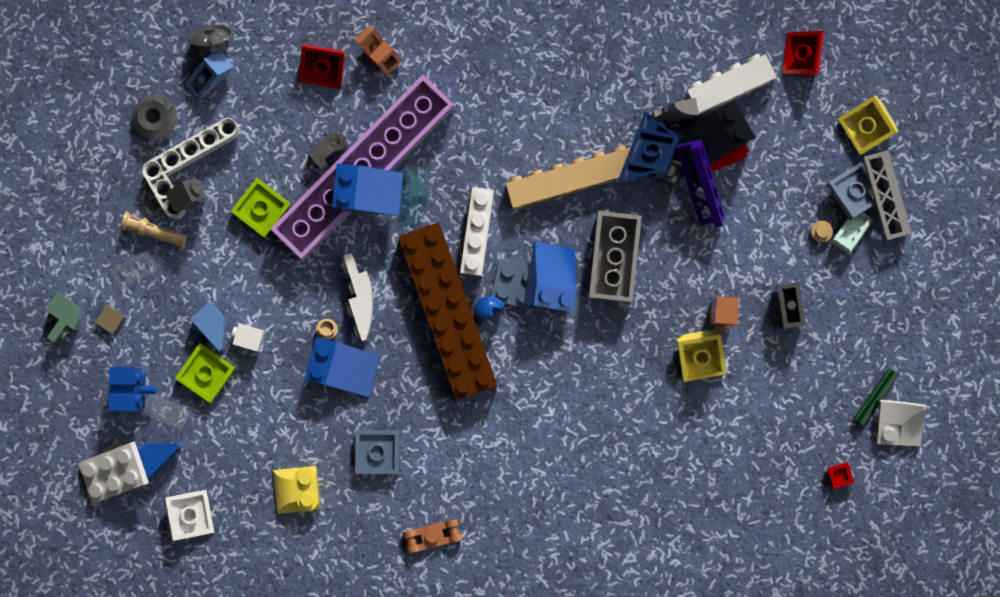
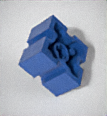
M109 367L110 393L108 411L142 412V408H145L146 397L142 394H156L157 387L145 386L146 373H142L141 368Z

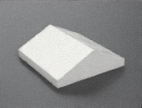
M206 490L164 498L172 541L214 533Z

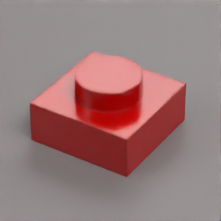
M849 462L826 468L832 489L855 483Z

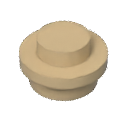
M818 221L812 226L811 235L818 242H826L832 237L833 228L826 221Z
M323 319L318 322L316 334L319 338L331 340L337 335L338 328L333 320Z

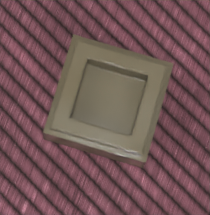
M106 305L95 323L114 335L126 316Z

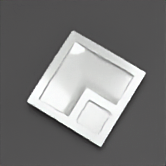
M880 400L876 443L921 446L926 405Z

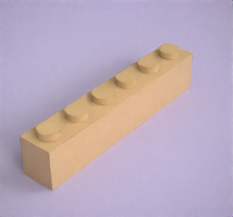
M625 146L613 148V152L609 154H604V151L593 154L592 158L584 160L582 157L572 160L571 164L563 166L562 163L551 166L550 171L542 172V169L530 172L529 177L522 178L520 175L510 178L509 182L506 183V188L512 209L516 210L618 180L631 147L625 149Z

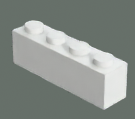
M759 54L748 58V63L743 65L736 63L728 68L729 71L724 74L720 72L712 74L708 77L709 80L704 83L697 81L689 85L690 89L686 92L688 99L696 98L699 114L701 115L775 81L777 77L766 54L761 57Z
M472 187L461 275L482 278L494 190Z

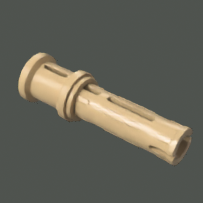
M129 212L125 213L120 230L137 233L139 237L146 235L184 248L187 240V235L149 223L147 218L140 219L131 216Z

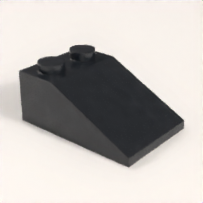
M735 100L677 133L680 137V144L702 139L710 165L753 142L756 138ZM684 150L688 159L693 161L691 150Z

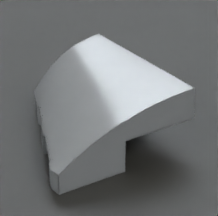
M696 98L674 102L661 108L660 111L652 112L653 118L667 122L696 121L700 115Z

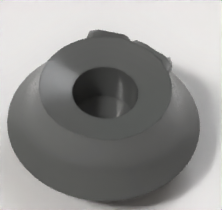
M223 25L204 26L194 30L189 35L188 41L196 46L198 52L213 55L229 48V40L233 36V31Z
M160 93L141 99L135 105L132 112V123L137 133L150 140H159L168 136L174 130L177 123L175 103Z

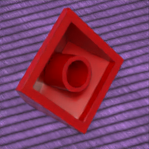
M824 31L787 32L783 75L815 79L819 75Z
M302 44L299 82L341 89L347 59L345 51Z

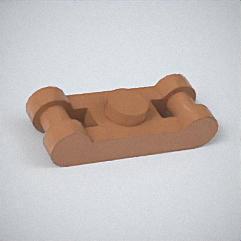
M458 519L402 532L408 544V547H406L407 553L463 540L457 528V525H459ZM449 528L450 536L444 537L442 529ZM421 535L423 543L416 544L415 536Z

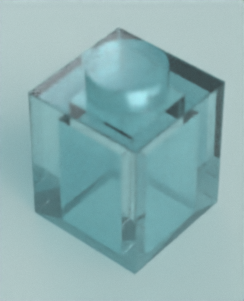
M422 166L409 167V171H404L407 199L429 197L426 169H422Z

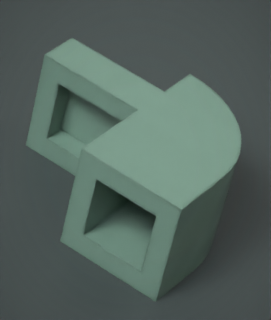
M57 292L45 310L59 319L47 337L52 342L58 344L59 341L63 342L69 335V327L78 331L81 324V313L78 306L72 300Z

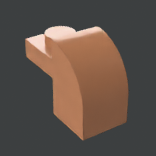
M371 25L354 39L364 54L386 75L391 73L402 62L394 49L381 38Z

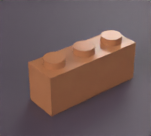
M718 296L711 301L709 327H714V331L727 332L736 326L739 298Z

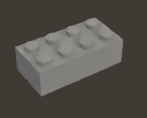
M598 211L588 299L628 304L633 302L641 215Z

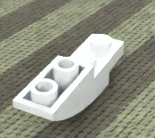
M350 253L343 256L345 261L341 262L344 273H349L351 282H348L351 294H356L357 297L349 299L350 305L346 307L350 318L354 317L356 326H353L356 338H361L362 342L368 340L373 318L371 283L367 271L358 272L353 254Z

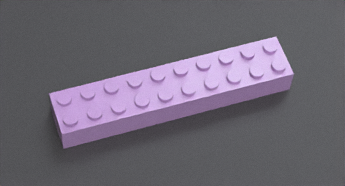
M422 75L270 229L304 261L352 213L350 211L334 210L332 207L337 163L393 171L454 109V104Z

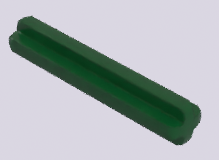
M887 369L854 416L853 420L857 424L865 425L879 405L880 400L884 398L898 378V374L894 370Z

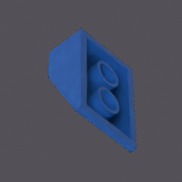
M337 163L332 207L334 210L399 216L404 173Z
M534 241L524 306L573 313L577 293L575 249Z
M316 337L304 379L369 397L380 355Z

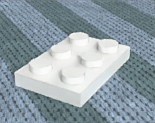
M135 442L78 463L92 504L149 483Z

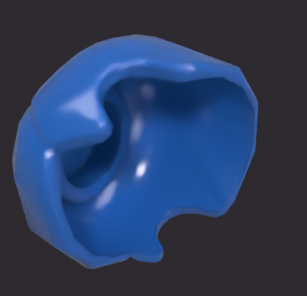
M493 295L481 298L473 310L475 322L482 326L483 322L487 323L486 317L496 315L504 307L505 303Z

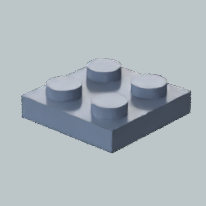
M862 162L826 184L849 220L875 206L866 169Z
M500 258L491 295L499 298L505 304L532 310L533 307L524 306L530 265Z
M355 430V474H399V430Z

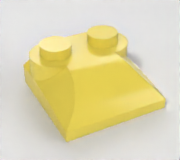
M876 95L838 118L860 155L898 133L893 119Z
M706 330L689 333L677 339L684 382L726 375L720 331Z
M316 466L273 471L277 514L321 509Z

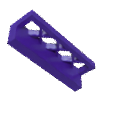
M702 139L677 145L676 150L700 226L713 223L715 228L723 227L726 217ZM690 149L694 160L692 161L685 157L683 150ZM692 167L697 169L700 180L691 177L690 170ZM699 186L703 189L705 200L696 194ZM704 206L709 208L711 217H703L702 210Z

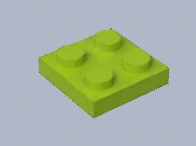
M256 178L230 212L266 238L271 232L270 228L285 214L292 204L260 179Z
M199 343L175 379L209 403H212L236 367Z

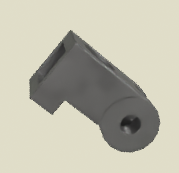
M334 132L308 151V156L322 172L328 167L326 161L330 157L346 149L347 140L342 133Z

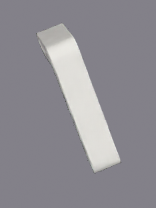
M222 119L144 164L143 175L162 209L170 218H182L186 209L179 211L177 214H171V204L166 195H160V187L168 185L170 190L174 185L168 176L237 138L240 128L233 119ZM228 124L234 125V131L231 134L224 133V128ZM208 135L216 137L215 142L211 145L205 143ZM195 145L197 148L196 153L191 156L187 155V148ZM171 156H177L178 162L174 166H168V159ZM158 167L159 173L154 177H150V168Z

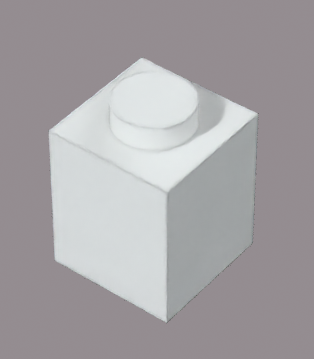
M239 323L238 328L234 327L231 339L234 340L233 345L260 352L266 332Z

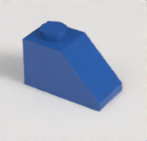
M179 443L145 444L144 446L140 444L137 450L146 476L152 478L183 446Z

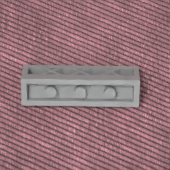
M889 151L863 157L885 240L902 238L912 234ZM876 159L879 173L871 168L869 160ZM879 178L882 181L885 194L877 189L876 184ZM885 199H887L891 214L883 210L882 204ZM891 220H893L896 234L890 235L888 228Z

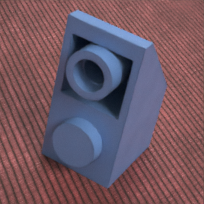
M209 302L191 318V321L194 323L191 326L199 335L203 333L208 338L206 343L213 351L218 350L222 352L225 350L227 319L213 303Z

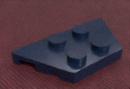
M644 112L620 173L619 185L666 177L677 151L676 146L680 143V137L674 131L668 130L662 122L654 120L648 112Z

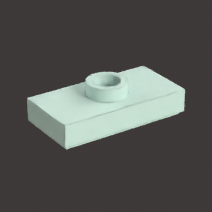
M861 213L852 220L848 218L831 243L847 254H850L873 219L865 213Z

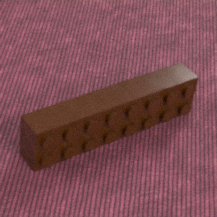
M437 222L398 236L456 400L459 401L498 387L440 223Z

